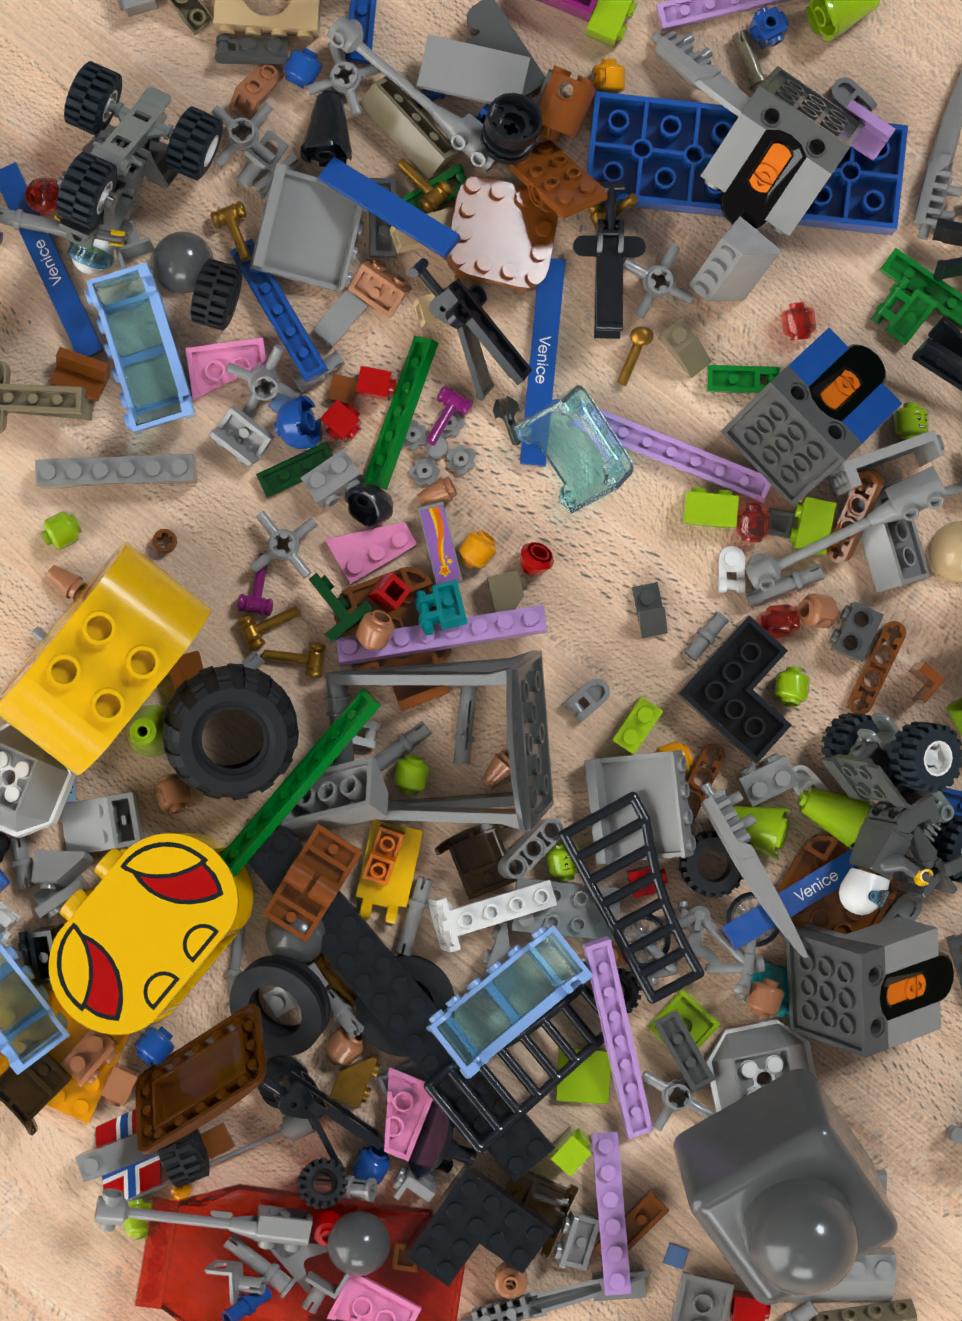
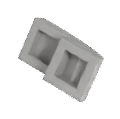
M347 290L323 316L312 332L333 348L348 332L350 326L366 311L368 305Z

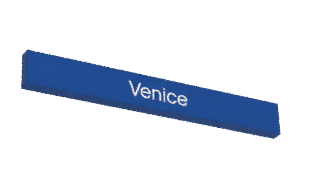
M14 162L1 168L0 191L9 210L17 211V209H22L24 213L41 216L18 164ZM21 228L19 232L75 352L88 357L103 352L104 349L51 235Z
M550 259L546 277L537 286L529 364L532 372L528 375L520 455L521 465L546 467L566 260Z
M850 849L778 893L790 917L840 887L849 870L855 868L849 862L853 849ZM761 904L721 928L734 949L737 950L776 925Z

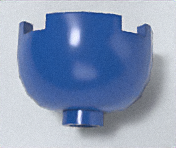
M306 395L285 402L280 407L276 422L274 423L276 434L288 446L296 449L317 446L316 443L322 440L321 420H315L311 408L316 406Z

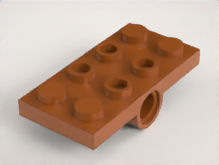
M551 140L534 146L532 153L526 160L518 164H506V167L527 186L529 197L536 207L539 208L547 204L562 219L607 200V190Z
M318 824L289 868L262 915L307 943L364 851ZM298 918L305 921L310 928L304 935L285 921L294 922Z

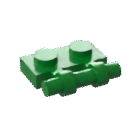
M903 276L897 284L894 283L889 289L891 292L883 303L879 302L875 309L877 311L871 319L877 324H880L884 317L891 321L885 328V331L906 346L939 302L919 287L910 295L906 292V289L911 281ZM900 298L905 304L896 314L891 308Z

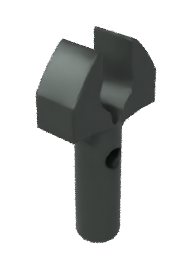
M506 396L510 405L508 414L501 410L498 399L494 404L493 414L495 419L501 418L504 420L511 443L516 446L522 442L514 419L515 413L520 411L517 401Z

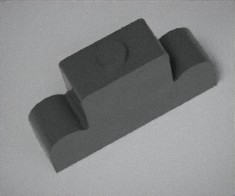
M482 0L472 6L467 13V28L474 37L465 43L530 57L522 95L530 99L538 95L545 76L495 0Z

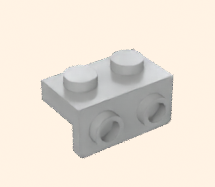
M235 405L229 408L219 425L209 434L219 447L227 449L235 455V459L238 462L249 467L260 460L275 438Z
M342 449L302 476L301 480L322 509L325 506L328 508L335 505L339 501L340 496L345 494L351 487L361 484L364 478L346 451Z
M775 753L763 759L765 762L763 765L755 767L753 764L740 770L742 775L736 778L752 807L800 784L787 756H779L778 753Z
M80 874L66 888H56V891L40 890L33 895L34 900L38 904V907L34 910L39 918L49 917V919H52L59 915L61 908L76 891L82 889L86 892L90 887L82 874Z
M409 1165L406 1169L402 1167L394 1178V1198L399 1200L406 1188L430 1202L435 1195V1175L430 1173L425 1177H419L411 1172Z
M570 1210L568 1217H564L561 1225L563 1235L560 1243H556L553 1252V1258H555L558 1267L565 1268V1266L583 1271L587 1270L599 1231V1218Z

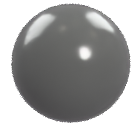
M175 232L167 235L157 244L152 256V268L156 279L164 288L174 293L187 294L194 291L203 264L209 258L214 259L209 245L198 235L191 232Z
M298 918L294 922L285 921L304 935L310 928L305 921ZM269 919L265 930V939L273 955L290 957L305 965L321 955L323 948L321 942L322 936L325 934V927L321 920L306 943Z
M353 1211L341 1216L331 1228V1233H329L327 1238V1249L331 1261L339 1270L352 1276H365L375 1272L384 1264L390 1251L391 1243L387 1227L377 1216L365 1211Z

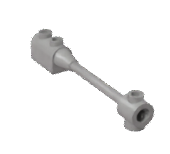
M341 16L332 25L327 33V37L334 47L341 48L347 54L357 51L431 114V117L444 131L447 139L451 141L453 148L462 150L471 158L474 166L482 167L488 172L497 164L483 150L480 141L483 124L472 114L468 113L461 118L432 102L363 43V29L357 20Z
M934 466L886 488L885 491L889 499L870 512L867 517L779 560H775L765 554L753 555L749 559L745 570L755 590L768 591L772 589L775 581L780 579L782 569L870 526L874 527L903 519L912 521L919 516L920 511L928 507L931 509L941 507L944 499L948 498V495Z
M112 1188L104 1189L102 1196L98 1195L94 1223H100L99 1228L107 1232L114 1231L116 1225L122 1226L128 1218L228 1229L230 1232L258 1241V1246L262 1249H272L274 1243L284 1244V1249L289 1252H298L300 1246L307 1247L313 1222L310 1210L258 1204L256 1216L230 1217V1219L129 1207L126 1198H123L124 1193Z

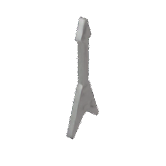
M210 1211L213 1217L230 1219L233 1216L232 1212ZM308 1242L307 1247L300 1246L298 1252H289L284 1249V1244L274 1243V1247L270 1249L271 1252L289 1273L297 1279V1282L303 1289L309 1293L311 1287L305 1281L307 1274L304 1268V1261L307 1258L328 1252L327 1246Z

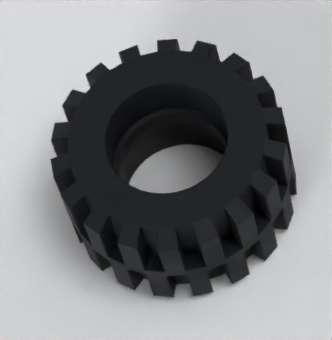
M211 258L203 264L191 301L190 314L192 322L222 331L226 329L234 315L241 290V267Z
M714 830L699 832L698 835L694 836L696 841V848L693 851L694 855L686 858L679 857L681 877L693 891L705 897L719 898L724 894L729 895L734 888L737 889L741 885L739 883L743 877L732 861L717 832ZM707 849H719L727 857L726 871L717 879H707L698 871V859Z
M199 1129L157 1150L168 1178L176 1187L179 1188L209 1176V1157Z

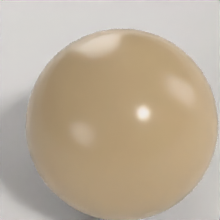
M962 521L951 522L940 528L934 535L930 545V559L934 569L940 576L955 583H962Z

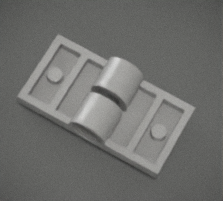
M516 879L515 890L545 880ZM550 881L557 905L512 919L511 924L512 931L534 933L543 925L546 929L554 925L562 936L590 939L608 936L611 940H614L585 884L575 882ZM598 886L603 897L620 889ZM620 901L609 906L616 921L619 916Z

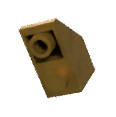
M371 1054L340 1068L329 1097L359 1108L361 1102L366 1103L372 1089L367 1087L370 1077L376 1079L381 1066L380 1063H377L379 1055Z

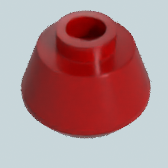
M531 542L523 545L521 548L520 566L526 574L538 576L553 566L554 558L552 552L545 545Z
M322 1211L312 1218L313 1222L310 1232L312 1238L320 1245L327 1246V1238L329 1233H331V1228L341 1216L333 1211Z

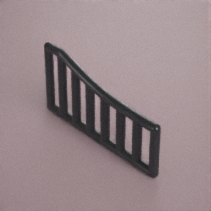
M630 792L560 830L558 836L648 1002L654 1004L701 979L705 972L693 952L669 900L658 862L651 818L638 794ZM632 805L638 819L578 851L571 836L626 806ZM642 828L644 846L596 872L590 873L584 859ZM647 856L650 868L648 874L603 897L596 883ZM653 883L658 898L616 921L609 906ZM662 908L668 923L629 944L622 930ZM673 933L679 948L641 967L634 953ZM685 957L692 971L654 991L647 977Z
M581 983L572 993L567 994L496 1053L531 1094L521 1105L516 1102L486 1064L480 1067L478 1071L512 1112L501 1123L458 1072L460 1067L455 1061L445 1064L424 1083L425 1091L476 1153L482 1154L605 1043L603 1032L601 1031L595 1036L570 1005L581 994L598 1015L596 1002L592 1001L594 994L591 993V990L585 983ZM561 1011L588 1042L578 1053H576L550 1021ZM540 1027L545 1030L569 1059L559 1070L556 1069L529 1036ZM521 1042L550 1078L542 1086L538 1087L507 1048ZM470 1056L463 1057L461 1060L466 1064ZM447 1077L451 1079L492 1129L481 1141L437 1088Z

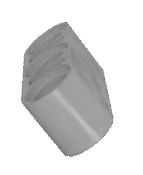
M553 818L541 819L532 830H528L498 862L499 874L507 879H520L524 877L560 840L558 834L563 829L561 822ZM547 824L552 828V834L549 837L546 836L544 831ZM529 842L534 845V853L532 855H529L527 852ZM512 860L517 865L514 874L509 871V864Z

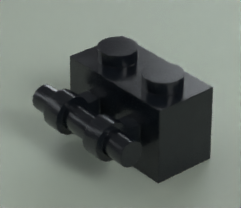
M64 924L40 927L31 932L28 930L18 932L20 942L17 945L18 950L22 952L23 966L27 965L35 976L32 980L36 985L51 983L49 976L50 951L57 933Z

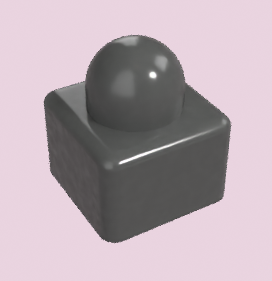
M794 1069L683 1131L674 1141L673 1148L692 1214L753 1297L762 1304L773 1305L792 1295L814 1296L831 1290L847 1276L855 1260L890 1242L897 1233V1220L872 1159L816 1077L806 1069Z

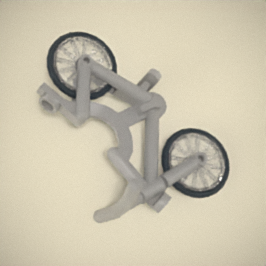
M752 892L741 894L730 904L726 916L727 924L760 904ZM688 901L678 902V909L682 911L683 916L678 921L683 930L691 927L688 942L695 955L704 957L709 962L705 966V971L707 973H740V983L735 984L733 987L735 998L743 1000L748 997L753 973L765 971L763 956L756 957V947L772 942L780 932L778 927L775 926L747 943L743 952L740 948L734 949L726 934L710 919V912L706 907L695 906L688 915ZM650 914L624 928L622 932L630 944L664 926L665 923L659 917ZM704 928L739 963H720L718 956L710 948L701 945ZM673 933L634 953L641 967L668 953L671 944L670 935ZM681 959L648 976L647 978L651 985L658 984V978L676 975L678 973L677 964Z

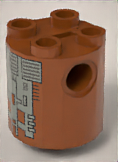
M554 65L553 70H548L535 103L542 115L543 126L539 135L559 142L562 133L577 139L597 89L594 88L595 82L579 75L577 80L570 78L572 72ZM571 84L573 93L569 98H565L563 96V89Z

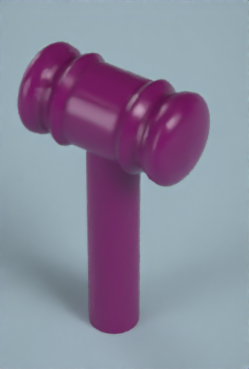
M443 386L437 395V401L443 402V405L446 406L426 439V442L432 446H435L453 413L455 411L457 413L461 412L465 416L470 412L473 405V400L467 399L466 396L455 392L453 389H449L448 386Z
M267 565L255 573L252 595H239L237 600V610L239 612L245 611V613L271 615L273 600L271 598H262Z

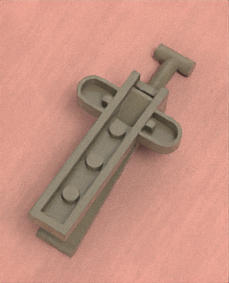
M0 361V434L6 429L8 413L92 420L93 400L85 398L86 388L10 384L11 369L6 362Z

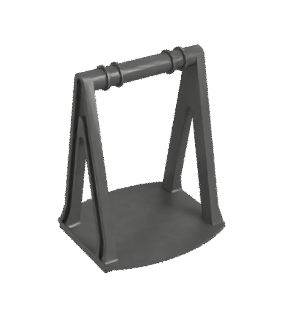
M532 650L511 658L327 672L325 674L327 686L325 700L328 701L329 708L326 715L330 718V726L349 705L351 694H348V685L506 686L507 736L513 792L388 801L387 817L375 820L502 824L525 831L532 830L554 805L542 650ZM353 739L334 760V766L354 761ZM515 806V809H497V808H495V807Z

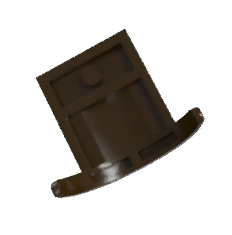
M482 823L445 839L435 848L437 855H441L447 850L450 851L469 900L516 882V879L504 878L498 872V862L507 853L498 830L506 829L509 826ZM510 862L509 871L514 874L515 872Z
M35 1041L21 1055L22 1059L26 1060L42 1048V1046ZM47 1052L17 1075L9 1067L0 1076V1101L20 1120L28 1134L33 1136L38 1131L34 1117L73 1077Z
M528 1171L515 1183L510 1179L506 1191L552 1223L554 1231L541 1249V1256L547 1258L561 1229L563 1219L566 1217L579 1189L573 1184L564 1187Z

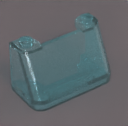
M580 385L566 391L514 426L520 441L527 445L537 442L564 484L560 489L559 500L570 514L619 489L634 471L629 455L589 393Z

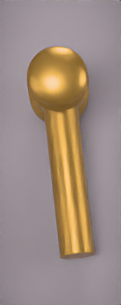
M401 159L397 163V167L425 194L423 199L418 201L420 208L425 213H432L445 199H448L449 195L453 194L451 186L444 180H440L438 185H435L433 188L405 159Z
M632 193L616 204V217L638 202L636 194ZM601 202L587 209L595 229L596 220L605 219L606 209H604V204Z
M237 201L236 204L232 203L229 206L217 209V211H212L210 217L213 225L219 229L222 225L226 226L227 224L241 261H249L251 256L237 223V220H240V218L247 217L244 204L241 201Z
M635 327L631 331L630 339L633 345L617 383L627 386L643 346L653 341L654 335L650 328Z
M294 606L258 624L253 620V615L248 614L239 618L237 625L240 626L239 630H241L246 644H249V650L253 651L262 648L266 643L262 639L263 635L261 633L300 616L297 606Z
M319 642L309 643L308 654L264 649L263 660L306 664L305 668L307 670L305 675L309 678L318 679L323 676L322 670L326 646Z
M323 953L314 961L306 964V966H309L315 962L325 980L347 1004L351 1006L356 1001L353 993L328 968L330 961Z

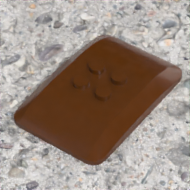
M249 1004L170 1054L161 1065L154 1064L141 1073L135 1085L137 1145L139 1151L143 1154H150L179 1140L241 1101L262 1083L267 1073L261 1011L258 1006Z

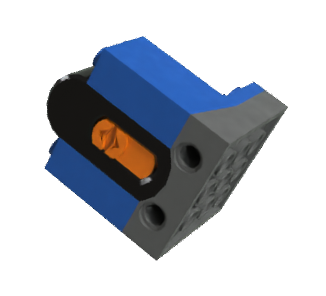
M829 327L748 403L721 432L793 507L840 466L902 403L884 385L886 369L879 356L863 345L852 344L847 346Z

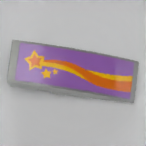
M443 501L419 506L418 511L436 585L457 580L458 583L463 582Z

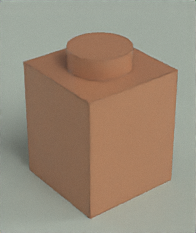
M117 1062L109 1075L101 1095L106 1097L105 1101L111 1105L119 1107L121 1104L125 1106L141 1073Z

